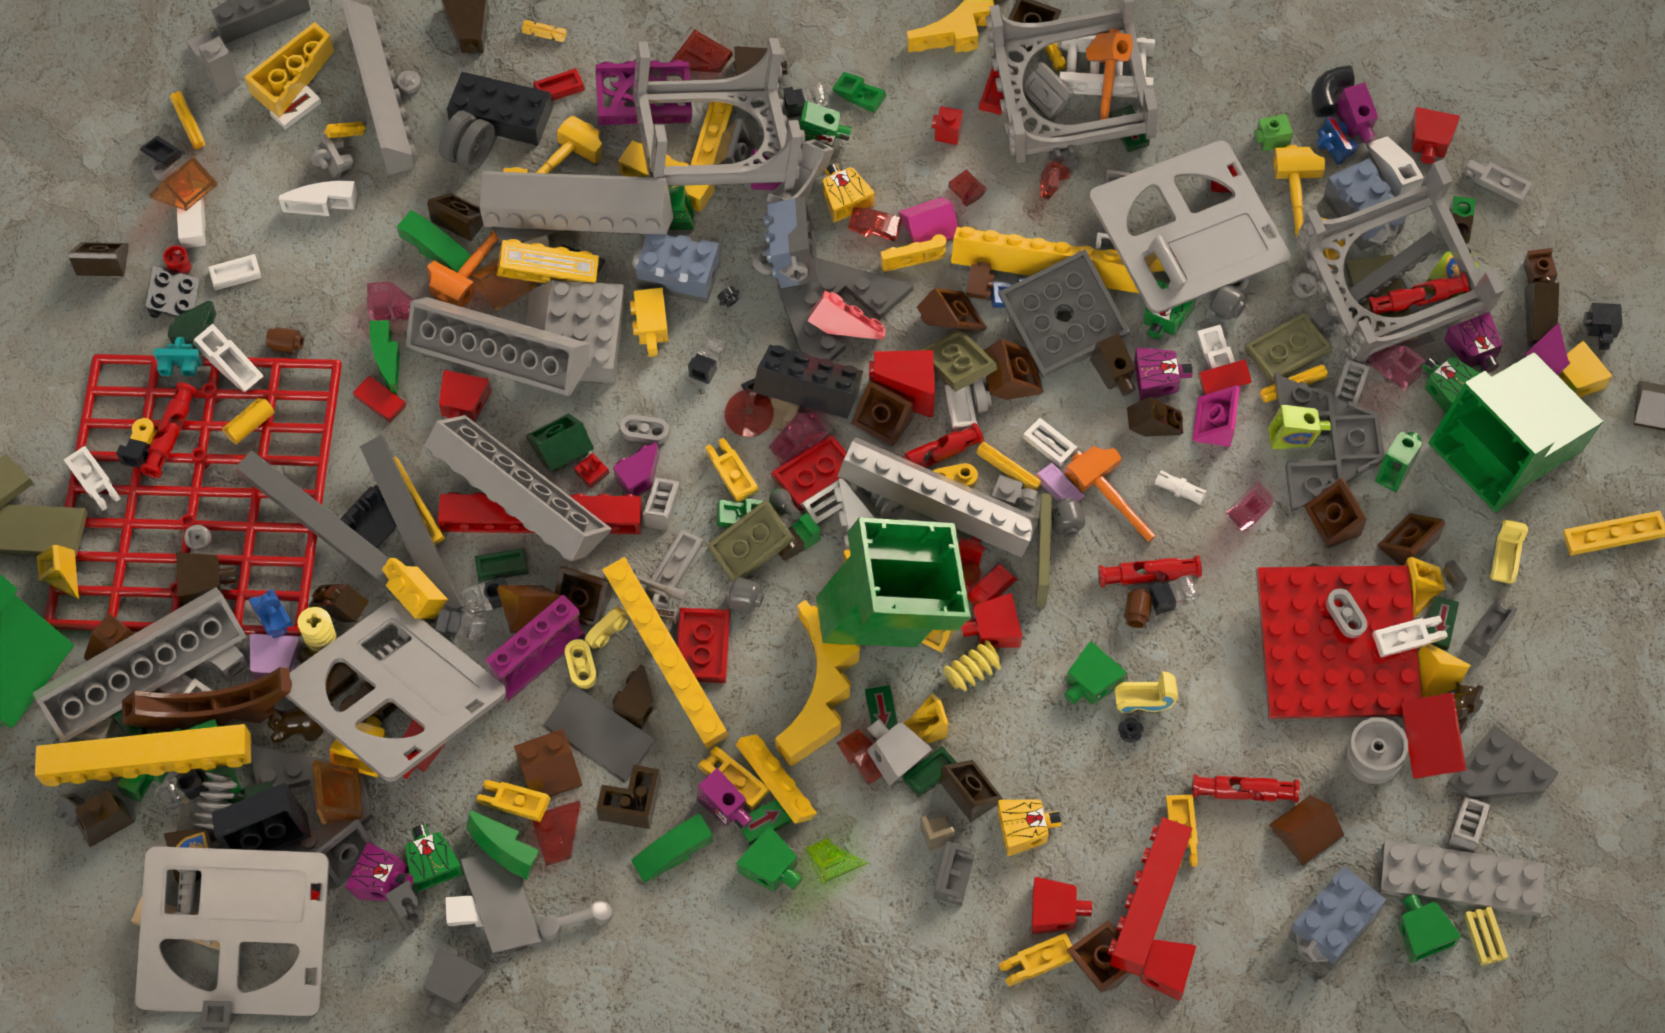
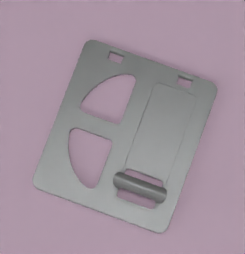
M1222 140L1097 186L1090 191L1088 196L1094 211L1143 301L1153 313L1164 312L1214 292L1225 285H1232L1282 265L1290 257L1287 246L1233 150L1227 142ZM1233 165L1238 176L1233 177L1227 167ZM1196 176L1216 181L1233 193V199L1200 212L1192 213L1176 187L1174 178ZM1149 187H1155L1173 216L1174 222L1138 236H1132L1127 230L1129 209L1134 200ZM1268 227L1273 238L1267 239L1262 229ZM1153 253L1157 255L1170 279L1168 288L1161 289L1144 260L1145 256Z
M393 600L381 606L291 671L292 688L291 693L286 697L386 781H395L503 700L506 696V690L500 681L425 621L415 619L401 602ZM393 624L398 627V636L373 655L362 647L364 643L389 625ZM338 662L347 664L375 687L374 690L343 712H337L333 709L326 694L328 674L334 664ZM392 702L425 730L412 737L396 739L373 736L356 729V726L386 703ZM476 703L481 705L473 713H470L468 710ZM415 749L420 752L411 760L406 758Z
M160 846L148 849L145 854L135 992L136 1005L142 1010L202 1012L203 1000L231 1001L233 1004L232 1013L292 1016L315 1015L321 1005L329 876L328 857L323 853ZM173 869L180 872L177 912L175 914H166L167 872ZM196 870L201 871L199 913L193 915ZM321 883L320 901L311 900L312 884ZM165 939L218 941L220 943L216 989L211 992L206 991L180 978L166 963L161 952V943ZM243 942L292 943L299 947L300 953L296 962L280 979L256 991L243 993L239 990L240 946ZM307 968H315L314 985L306 984Z

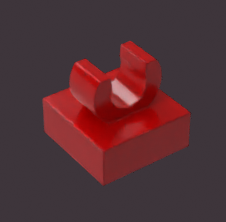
M592 453L574 467V472L591 488L609 474V469Z
M974 536L970 540L961 538L958 544L961 564L977 571L981 565L985 546L979 545L981 543L980 539Z

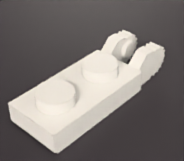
M85 446L64 459L88 495L94 498L102 511L107 506L103 498L98 495L101 491L107 489L110 497L115 502L121 499L112 487L110 479Z
M1436 616L1424 620L1420 618L1374 631L1372 635L1380 657L1426 646L1447 637L1446 631H1438L1428 635L1426 629L1439 625L1442 622L1441 617Z

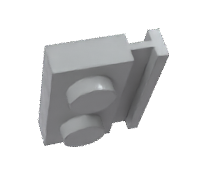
M1039 63L1037 70L1033 71L1023 84V92L1049 119H1055L1068 103L1067 100L1070 96H1073L1075 93L1045 63Z

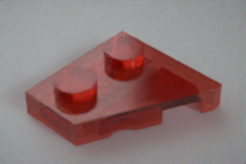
M694 29L672 60L689 62L690 71L720 73L733 56V53L730 49Z
M580 801L546 810L541 822L532 820L546 866L571 859L579 812H581Z

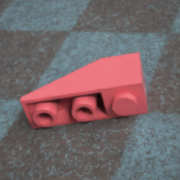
M823 292L810 311L807 320L827 334L883 340L885 337L886 329L883 328L884 326L881 322L874 318H867L863 315L862 310L854 305L850 307L843 302L839 295L833 292Z

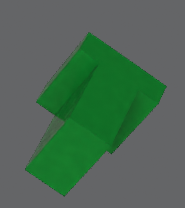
M1532 353L1492 377L1484 371L1465 382L1428 444L1497 513L1515 502L1525 486L1583 452L1603 421L1535 353Z
M859 517L847 531L850 557L816 596L823 643L917 647L932 630L958 631L971 616L955 523Z
M0 574V726L13 728L34 701L35 697L32 692L46 685L75 645L15 595L18 588Z

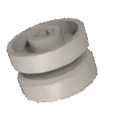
M1374 717L1364 720L1353 731L1345 751L1346 764L1350 772L1361 781L1369 784L1388 782L1401 769L1408 752V739L1403 729L1391 720Z

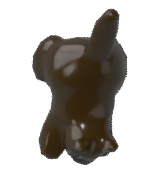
M1456 682L1457 690L1454 698L1460 734L1466 729L1468 720L1466 716L1478 712L1483 704L1480 696L1484 687L1481 685L1473 687Z
M298 706L287 711L274 709L273 714L268 717V727L275 731L271 734L273 742L280 743L296 734H302L306 741L311 742L317 740L323 734V728Z

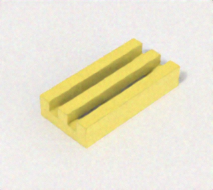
M1487 907L1485 910L1477 909L1475 912H1465L1464 918L1480 966L1506 960L1508 954L1492 907ZM1484 916H1486L1499 955L1496 954ZM1475 918L1478 919L1490 957L1485 955L1474 922Z

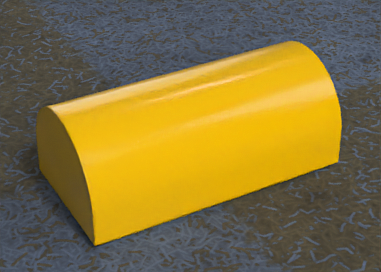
M258 398L224 426L222 431L237 445L271 417L275 411L266 399Z

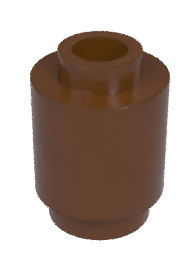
M275 327L267 332L266 346L273 351L297 354L304 346V336L301 335L300 330Z
M1134 589L1127 594L1124 618L1128 626L1144 628L1146 623L1149 622L1153 597L1148 594V591Z

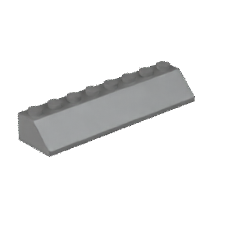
M341 0L387 175L414 169L413 159L417 158L414 144L409 145L408 140L412 139L409 125L404 126L403 121H407L404 107L399 108L398 103L402 102L399 89L393 88V84H397L394 71L388 70V66L392 65L388 52H383V48L387 47L383 33L378 34V30L382 29L378 15H373L372 8L351 0Z
M484 171L482 174L480 212L484 227L667 234L674 218L666 178Z
M429 297L413 300L410 303L406 339L407 349L567 396L572 394L587 368L590 343Z
M466 415L436 421L424 445L432 451L433 456L445 461L450 465L452 471L468 479L470 485L479 488L486 494L488 499L497 502L505 508L507 514L516 517L523 523L525 528L534 531L542 537V541L556 548L563 558L570 561L585 558L610 533L611 528Z
M856 437L850 445L837 476L937 521L955 523V529L1021 558L1031 541L1038 523V517Z
M216 587L32 693L59 739L64 743L121 710L122 700L134 690L152 692L244 639L246 635L222 593Z

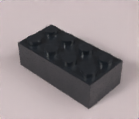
M461 72L447 106V114L450 120L458 111L463 110L475 116L476 120L482 119L491 123L495 129V136L538 146L553 106L551 93L548 91Z
M769 345L758 365L753 392L848 419L858 397L864 371L851 365L844 366L834 363L829 359L812 357L805 352L787 350L780 345Z

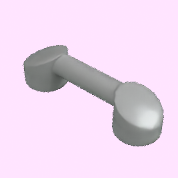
M596 901L589 909L562 917L548 915L540 923V933L544 939L554 940L560 936L562 927L593 919L596 924L605 925L612 920L613 911L607 902Z

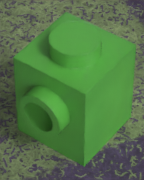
M1286 114L1259 119L1257 129L1254 130L1255 140L1257 143H1260L1262 151L1290 145L1293 135Z

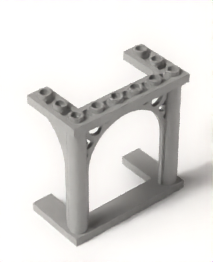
M1119 0L1118 9L1042 23L1014 22L1001 14L999 5L989 6L990 15L986 16L989 50H994L995 57H991L993 70L998 71L999 78H996L997 91L1003 93L1004 99H1000L1002 113H1007L1008 120L1004 121L1006 134L1009 137L1010 155H1015L1016 163L1026 162V155L1053 151L1056 148L1064 149L1068 145L1075 147L1139 134H1145L1146 139L1156 138L1158 108L1153 87L1147 88L1133 24L1134 0ZM1109 29L1123 30V33L1131 35L1133 46L1129 62L1140 113L1076 125H1062L1042 118L1030 107L1023 92V75L1030 60L1040 50L1057 42L1094 36L1100 33H1109ZM1023 46H1026V48L1032 46L1033 48L1027 52ZM1013 51L1023 55L1024 60L1017 63L1012 61L1008 55ZM1012 68L1018 69L1019 73L1017 75H1012ZM1019 90L1021 93L1016 95L1014 92ZM1021 109H1024L1027 112V115H1025L1024 117H1022V112L1020 111ZM1029 120H1036L1037 127L1032 132H1027L1024 129V124ZM1046 126L1049 128L1050 131L1043 130V134H1040L1042 127Z
M769 38L767 52L753 68L740 75L719 80L648 82L651 59L648 42H638L633 99L649 177L666 178L668 186L783 182L784 190L794 189L795 179H799L798 162L802 161V150L800 147L805 143L804 130H800L798 120L788 121L787 127V116L783 115V100L779 99L780 88L778 80L782 79L781 62L785 61L784 48H780L778 38ZM755 101L764 103L760 108H753L751 106ZM723 102L737 106L747 111L758 121L764 135L763 144L753 156L733 164L665 166L668 142L664 124L653 126L649 103ZM763 155H771L773 157L766 160L763 158Z
M1443 160L1433 163L1423 184L1419 188L1336 219L1322 220L1317 209L1307 212L1298 232L1296 243L1301 252L1304 251L1307 257V268L1310 273L1314 272L1317 279L1316 287L1321 295L1324 294L1327 300V311L1330 316H1334L1337 322L1336 330L1341 338L1344 337L1347 344L1346 351L1351 360L1354 359L1356 362L1364 363L1371 354L1477 312L1480 315L1490 312L1505 291L1495 268L1486 271L1481 277L1444 200V196L1453 180ZM1429 207L1460 273L1464 272L1467 277L1470 292L1404 317H1384L1366 310L1352 297L1345 283L1343 267L1348 249L1362 234ZM1341 240L1345 241V246L1343 247L1337 244ZM1330 248L1337 251L1339 259H1327L1323 255V250ZM1328 266H1335L1337 273L1332 274L1333 270ZM1339 289H1343L1345 293L1341 294ZM1350 308H1354L1357 312L1354 318H1352V311L1349 312ZM1362 317L1368 318L1358 322V320ZM1381 322L1384 327H1378L1379 331L1374 332L1376 323Z

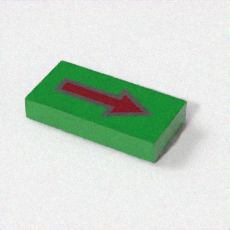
M777 799L749 813L753 820L743 830L740 829L748 844L751 845L768 826L777 831L793 821Z

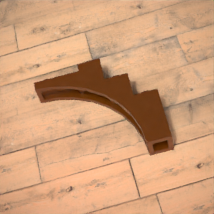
M279 667L254 681L214 691L174 694L134 690L122 700V721L125 725L171 732L176 728L183 731L191 724L200 725L215 719L218 727L224 726L232 719L260 724L273 714L274 704L291 693L292 680L290 679V668Z

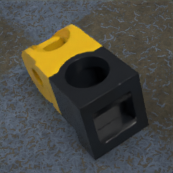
M147 418L135 421L132 425L133 434L127 446H119L116 454L121 464L139 469L142 464H145L149 455V446L154 435L157 433L152 421Z

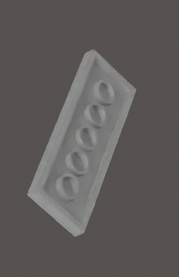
M1385 840L1383 843L1379 892L1381 894L1402 897L1416 894L1418 899L1483 909L1492 907V910L1538 917L1542 914L1544 863Z

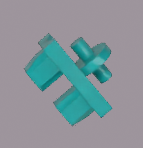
M177 337L175 344H167V348H154L153 355L157 360V370L161 376L173 375L174 366H181L180 372L182 375L194 377L197 368L203 367L204 360L200 358L199 350L193 349L192 344H185L183 337Z

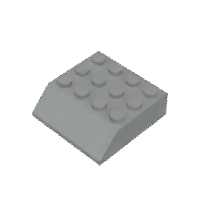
M551 280L529 292L525 325L590 343L587 368L579 381L615 383L626 300L624 285Z

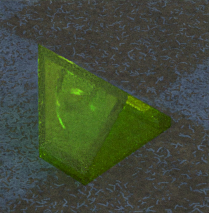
M828 837L805 847L806 854L821 884L869 864L831 843Z

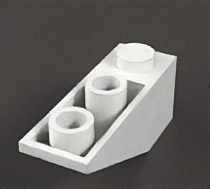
M1388 136L1366 143L1369 152L1395 197L1421 187L1424 177L1416 163Z
M843 478L839 479L838 487H834L835 498L842 505L843 511H839L841 526H846L848 531L859 517L874 518V516ZM848 534L844 536L846 550H850Z

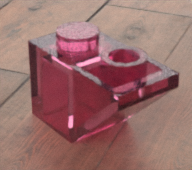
M392 282L367 283V309L370 320H409L410 303L414 300Z
M1394 345L1376 352L1367 359L1368 364L1404 391L1420 376L1426 361L1407 346Z
M797 413L770 444L769 448L780 464L783 465L820 442L829 431L815 413Z
M1257 480L1228 509L1226 514L1243 531L1255 524L1271 507L1274 497Z

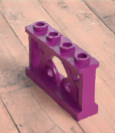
M651 60L648 82L668 81L667 76H679L682 81H690L689 62L672 60L660 63V61ZM606 61L595 65L598 126L638 124L633 96L626 94L634 85L635 61H626L620 64ZM617 77L619 79L618 82L610 81L613 88L618 90L611 91L604 85L605 78ZM603 93L613 97L610 107L603 106ZM622 99L631 101L633 103V107H625L624 105L628 101H624ZM684 102L685 105L663 103L664 106H656L655 103H649L653 124L691 123L692 121L691 102Z
M564 595L555 600L486 658L491 675L505 686V699L508 702L565 654V647L570 641L582 640L585 637L584 632L580 628L579 610Z

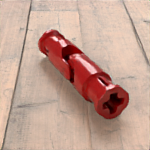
M1461 272L1456 277L1435 279L1414 285L1410 289L1390 291L1388 295L1377 298L1368 297L1371 312L1379 315L1390 311L1394 313L1403 311L1411 307L1412 304L1421 306L1448 299L1450 295L1461 292L1467 293L1470 290L1467 277L1464 272ZM1422 287L1431 288L1434 292V297L1426 300V292Z
M184 382L176 384V393L173 400L169 401L158 426V431L152 439L148 449L149 455L147 460L140 467L141 472L145 475L161 478V469L165 460H168L172 453L176 438L179 436L190 411L189 404L192 397H195L197 394V389L192 385Z
M973 423L968 429L961 432L954 431L936 441L904 453L902 458L927 468L945 458H950L965 451V448L976 443L980 445L984 442V438L979 426ZM926 453L929 454L930 458L924 459Z
M1198 555L1194 556V558L1180 560L1178 557L1153 561L1126 562L1112 567L1098 565V580L1101 588L1108 584L1120 583L1123 586L1154 581L1180 580L1181 577L1196 576L1197 578L1202 576L1201 560ZM1143 569L1144 574L1137 573V571Z
M1193 774L1192 778L1193 798H1197L1198 795L1214 796L1215 799H1250L1276 802L1277 799L1293 800L1294 803L1299 802L1300 782L1298 779H1294L1293 782L1277 781V778L1215 775L1214 778L1199 777L1197 774ZM1234 785H1240L1239 791H1236L1231 787Z

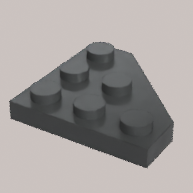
M1494 725L1465 760L1466 771L1454 773L1447 784L1464 797L1472 799L1494 796V798L1516 797L1518 794L1542 795L1559 772Z

